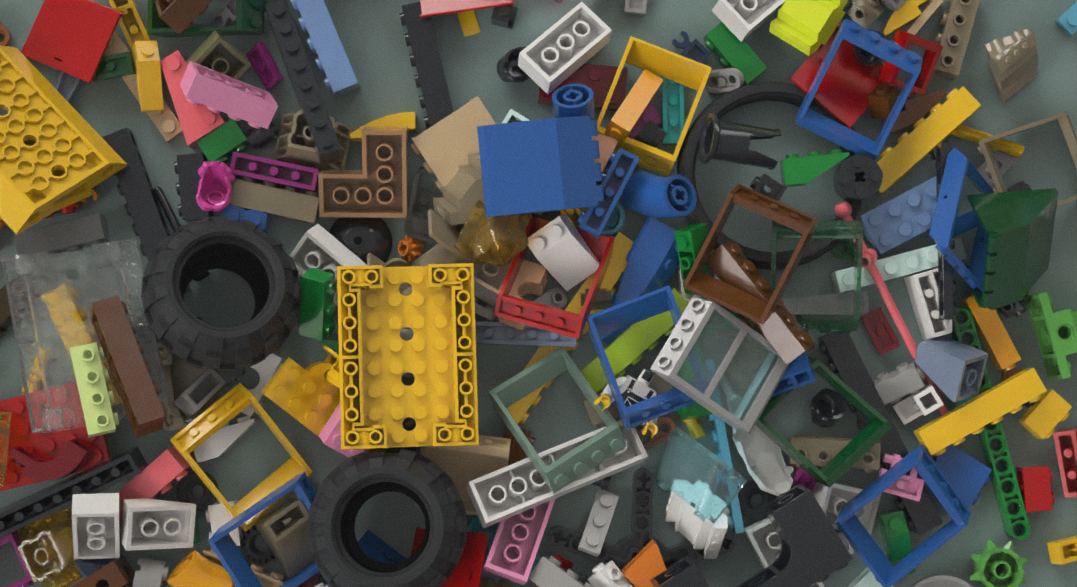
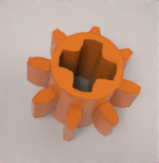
M405 235V240H400L398 244V253L409 262H413L418 258L417 256L423 255L425 251L424 243L420 240L419 236Z

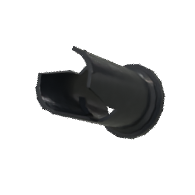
M709 113L703 123L700 134L699 159L703 164H707L713 159L773 170L778 161L757 151L749 150L750 140L770 139L782 134L780 129H769L718 120L716 114Z

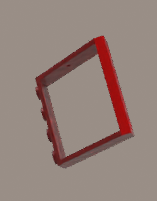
M531 216L498 293L494 316L579 339L609 266L615 237L601 234L597 239L575 227L600 263L580 314L509 295L529 249L524 240L552 221Z

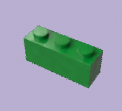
M723 22L719 23L705 35V46L711 53L715 52L721 66L724 69L737 68L742 72L744 76V84L742 86L752 83L767 69L766 65L745 40L740 42Z
M310 268L300 276L302 300L300 305L299 335L323 341L333 333L335 328L333 313L336 307L334 303V293L336 290V284L334 283L335 274Z

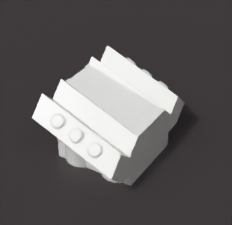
M675 480L665 510V522H675V532L683 534L693 544V549H704V559H717L728 525L731 523L728 515L730 510L728 505L701 480L695 485L688 480Z

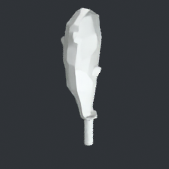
M722 375L718 383L726 396L725 400L728 411L734 414L741 401V396L733 393L726 378ZM756 425L750 434L732 427L733 442L745 462L748 473L755 480L759 488L775 496H780L789 491L793 483L791 473L794 469L791 466H786L781 448Z

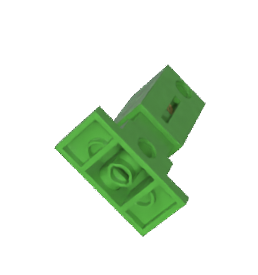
M1047 292L1028 295L1031 301L1027 305L1049 380L1070 378L1072 366L1070 361L1066 359V355L1077 353V310L1071 311L1069 308L1052 311L1053 300Z

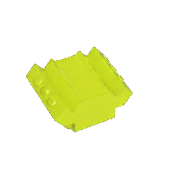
M786 0L782 7L778 9L777 18L770 22L769 32L810 56L818 50L821 44L825 45L845 14L843 9L848 0Z

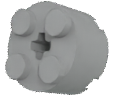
M138 559L137 564L140 566L139 571L135 570L133 587H168L164 586V581L170 575L171 564H167L163 560Z

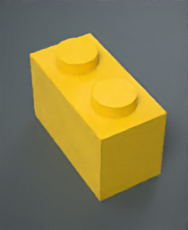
M1046 389L1047 391L1041 394L1042 398L1035 401L1034 406H1030L1018 420L1036 439L1049 438L1055 432L1054 427L1059 422L1061 423L1066 420L1070 414L1068 411L1072 406L1053 389Z

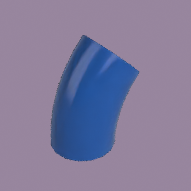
M568 84L554 91L552 95L554 118L591 116V120H595L594 93L591 88L582 84Z
M639 170L627 182L621 200L625 208L642 215L657 218H677L686 216L694 210L697 196L693 184L682 175L662 177Z

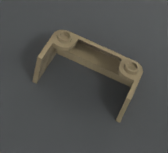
M430 209L428 211L429 236L438 242L437 245L411 263L403 258H393L384 263L372 253H368L367 266L407 267L428 266V264L473 263V259L456 228ZM403 283L399 286V292L407 296L411 294L412 287L408 283Z

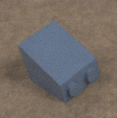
M945 335L919 343L916 349L915 363L951 401L957 402L979 394L988 353Z

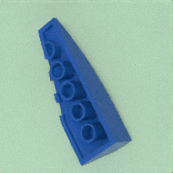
M648 217L628 252L625 260L628 261L625 272H621L619 278L621 284L618 293L614 292L612 298L613 306L667 286L680 264L674 234L675 229L653 217ZM631 325L600 336V340L610 345Z

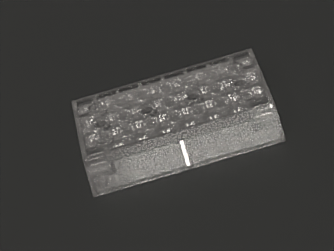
M137 238L93 244L91 249L48 255L47 251L1 257L32 433L58 432L86 427L69 348L97 342L98 348H101L91 322L92 303L116 295L119 296L121 302L124 301L128 309L126 316L128 321H132L134 324L136 342L140 341L143 347L144 354H141L144 362L148 361L151 374L149 376L151 381L157 383L159 402H164L166 409H169L154 332L150 330L144 316L141 299L144 275ZM68 269H75L79 276L76 279H69L66 276V271ZM76 311H83L86 314V320L78 322L74 319L73 315ZM105 358L104 361H101L103 369H107L110 382H106L107 391L112 390L115 403L111 404L112 413L117 412L118 420L128 419Z

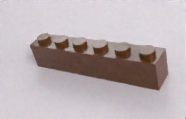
M730 240L708 256L706 262L721 281L767 303L769 302L773 291L768 281L761 277L755 265L747 259L737 243ZM780 299L774 313L763 325L754 322L787 365L815 345L810 335L798 324L796 317L783 305L782 299Z

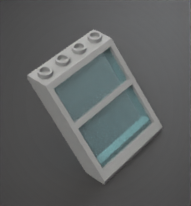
M694 294L650 369L730 426L750 434L789 364L787 365L769 341L716 302Z

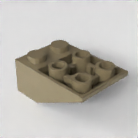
M290 498L255 523L290 579L315 561L313 555H311L308 543L309 513L300 499Z

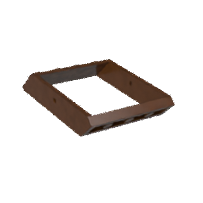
M738 184L729 193L683 287L763 325L774 313L817 227L819 219ZM735 204L803 234L768 303L701 272Z

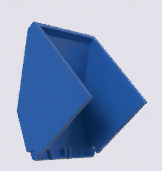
M591 116L549 118L477 127L486 217L600 206L599 201H604L603 185L596 186V181H602L601 163H594V159L600 158L599 141L592 140L591 137L598 136L597 121L591 120Z

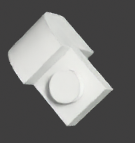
M929 384L922 387V390L917 394L909 395L892 406L905 425L922 414L926 416L944 404L933 386Z

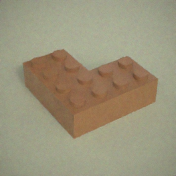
M364 127L362 129V170L322 169L319 172V217H408V127Z

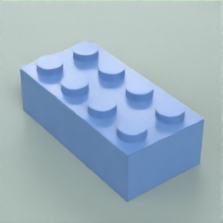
M936 176L856 218V222L865 239L874 247L877 256L931 228L937 204Z

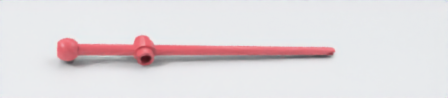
M843 201L835 206V214L837 217L843 218L860 252L858 264L862 268H868L915 362L917 346L875 264L877 252L872 248H867L851 216V205ZM924 372L926 376L923 379L925 384L933 386L944 404L938 408L940 414L943 415L949 410L936 384Z

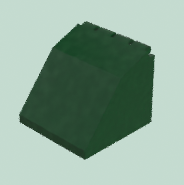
M1056 188L967 195V199L986 234L989 235L987 251L994 253L986 255V272L984 273L983 290L986 292L983 293L977 287L973 290L969 286L978 306L994 310L1022 300L1049 267L1058 191Z

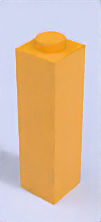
M644 69L611 119L605 133L624 143L656 94L663 79Z
M973 294L960 300L963 308H967L971 312L977 334L986 352L989 354L995 369H1004L1006 372L1017 366L1016 362L1020 361L1021 358L996 310L979 307Z

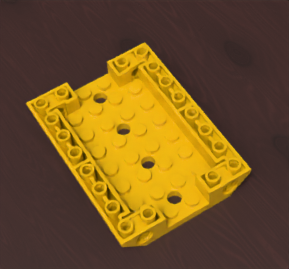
M0 45V110L8 112L6 115L0 116V217L18 235L55 212L54 202L84 183L93 188L125 168L127 163L16 47ZM26 140H34L36 142L32 146L24 144ZM62 170L64 174L62 176H55L52 172Z
M474 263L428 264V266L383 267V265L337 266L341 450L479 445ZM403 283L410 284L412 287L411 294L407 296L402 295L399 292V286ZM403 328H410L413 331L412 339L408 341L403 340L400 336V331ZM409 372L413 374L414 383L412 385L406 386L402 383L401 377L404 373ZM408 417L413 418L416 423L415 428L411 431L405 430L402 425L404 419Z

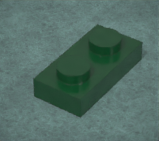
M132 52L103 56L92 82L136 74Z

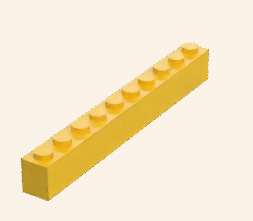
M620 232L615 237L610 263L589 315L602 311L604 306L601 303L605 297L610 299L614 294L616 288L613 286L619 280L621 272H625L628 261L625 260L634 242ZM596 272L587 277L565 311L580 314ZM587 322L582 332L583 335L589 330ZM540 346L524 370L560 347ZM562 347L566 352L573 353L575 350L573 347ZM554 379L506 408L517 425L518 423L524 424L530 415L527 413V410L531 405L534 407L542 398L539 394L543 387L548 389Z

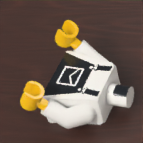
M643 369L638 379L630 375L626 377L621 376L616 379L626 407L657 396V392L648 387L655 376L654 374ZM607 384L601 396L594 401V404L597 405L601 401L604 405L601 409L602 411L609 406L618 410L609 384ZM658 417L645 422L646 425L642 429L643 435H645L647 429L652 432L651 438L658 432L656 426Z

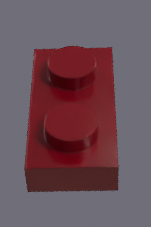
M881 307L860 316L879 355H883L900 346Z

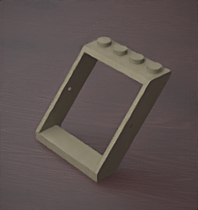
M1062 112L979 140L980 146H978V151L981 158L986 159L988 166L985 167L989 179L993 178L995 187H993L994 193L1007 192L990 142L1056 120L1059 121L1077 169V136L1068 112ZM1077 195L1058 201L1057 206L1077 200Z

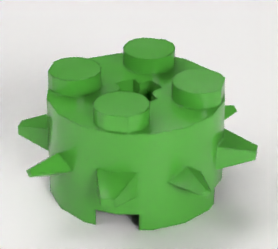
M989 539L987 540L986 547L978 554L971 555L974 563L973 574L970 576V580H977L985 587H1018L1020 583H1026V580L1023 578L1024 568L1022 566L1028 560L1026 557H1019V555L1012 551L1013 542L1009 541L1004 547L996 546ZM997 566L1001 567L1000 572L996 571Z

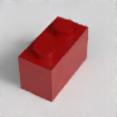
M1049 466L1016 467L1017 481L1025 511H1051L1055 498L1053 492H1051L1050 483L1053 482V474L1049 470Z

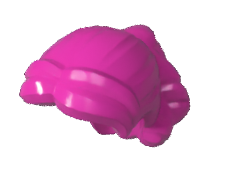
M216 160L203 162V165L198 169V174L201 176L196 194L198 206L207 212H221L231 202V182L235 180V175L232 174V169L223 162L219 163Z

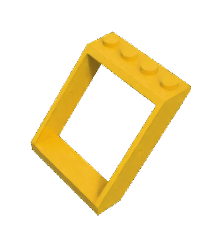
M631 36L597 120V131L599 134L611 137L605 133L606 128L600 125L625 63L643 70L647 69L653 74L697 90L673 155L629 137L626 138L624 143L618 141L614 150L617 153L622 148L640 157L636 165L669 176L712 67Z
M241 383L236 385L170 439L174 447L232 518L241 514L296 475L305 472L308 478H310L314 474L256 398ZM251 405L290 454L291 458L234 506H231L190 456V453L247 406ZM291 490L240 526L246 532L294 490Z

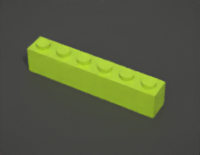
M674 287L672 293L682 316L689 302ZM669 310L632 324L604 349L615 379L626 373L624 368L630 363L635 365L641 360L642 352L646 349L651 351L659 343L657 341L659 337L663 334L666 337L673 331L674 322ZM597 355L580 372L595 393L599 392L602 394L608 382Z

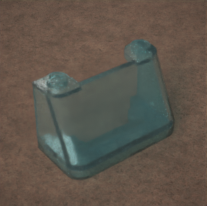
M675 426L670 432L656 475V479L659 480L657 485L666 492L669 489L690 504L696 509L694 514L702 521H705L707 518L712 523H715L746 484L747 480L721 458Z

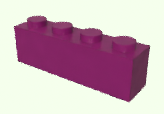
M233 151L230 168L235 177H247L259 182L265 181L278 186H288L297 190L318 193L319 169Z

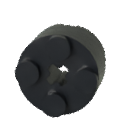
M860 154L851 156L839 164L833 175L836 193L842 199L850 202L863 201L874 195L880 188L883 173L877 162L868 156ZM856 175L860 176V181L858 183L854 181L856 179Z

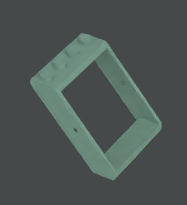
M562 347L488 392L495 410L553 493H556L626 447L619 425L607 408L604 411L601 410L604 407L601 401L597 405L594 404V401L599 397ZM567 370L607 428L546 466L506 408Z

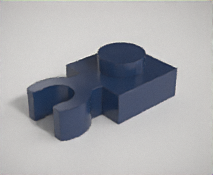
M684 31L680 33L681 37L684 38V42L679 43L676 39L672 41L676 48L684 50L680 54L681 56L696 62L703 63L711 55L697 39L691 43L688 34Z

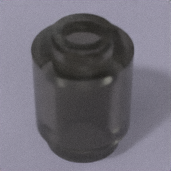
M590 288L585 289V293L580 294L581 306L584 305ZM600 288L591 310L611 308L612 290Z

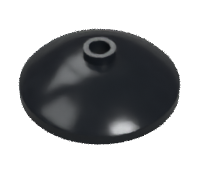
M339 217L329 231L333 237L366 264L368 253H372L384 263H386L391 254L392 235L388 225L382 218ZM357 237L362 238V243L360 245L355 244V239Z

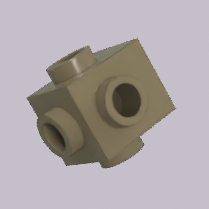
M852 0L849 3L852 7L846 13L852 21L859 23L861 27L867 29L886 9L879 3V0Z

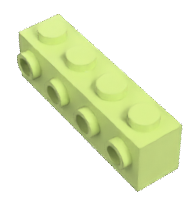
M97 342L69 348L88 437L116 432L115 426L119 425L117 412L112 413L111 404L115 402L112 390L107 391L106 382H110L107 369H103L101 361L105 360L103 348H98Z

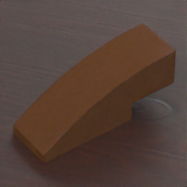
M945 89L905 101L889 135L901 131L927 114L945 95Z

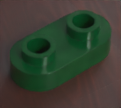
M843 237L831 249V253L835 258L858 263L859 250L853 239ZM865 242L867 248L874 249L870 243ZM839 245L844 246L845 250L843 253L838 251Z

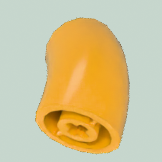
M196 550L183 558L166 580L172 587H235L234 581L223 566L212 562Z

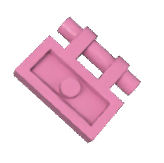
M884 453L882 462L889 463L891 468L903 458L898 454L893 453V455ZM913 467L909 470L908 475H903L883 492L920 501L925 481L917 478L918 471ZM880 468L878 478L888 470Z

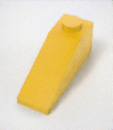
M108 0L112 9L124 13L118 23L131 51H133L135 41H151L135 0Z
M157 40L135 41L132 55L141 112L163 111L161 67Z

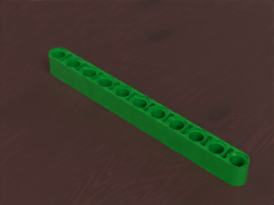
M956 308V314L958 312L962 313L964 320L960 324L956 321V315L953 316L952 339L962 342L961 337L966 333L970 339L967 345L982 351L971 312L967 308ZM986 367L979 394L992 388ZM1000 421L993 424L989 429L983 426L985 429L978 433L987 467L992 469L990 473L991 482L1005 533L1011 538L1024 540L1030 534V525ZM994 438L998 441V447L995 450L990 447V443ZM999 460H1002L1004 463L1001 471H998L996 468V463ZM1005 481H1007L1010 486L1007 492H1003L1002 490V484ZM1013 502L1015 504V511L1010 514L1008 512V505ZM1020 524L1021 531L1015 535L1013 531L1014 526Z

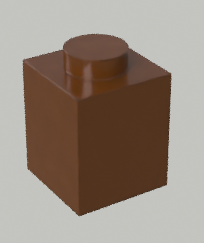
M886 84L878 85L868 95L871 118L887 119L899 95L898 87Z

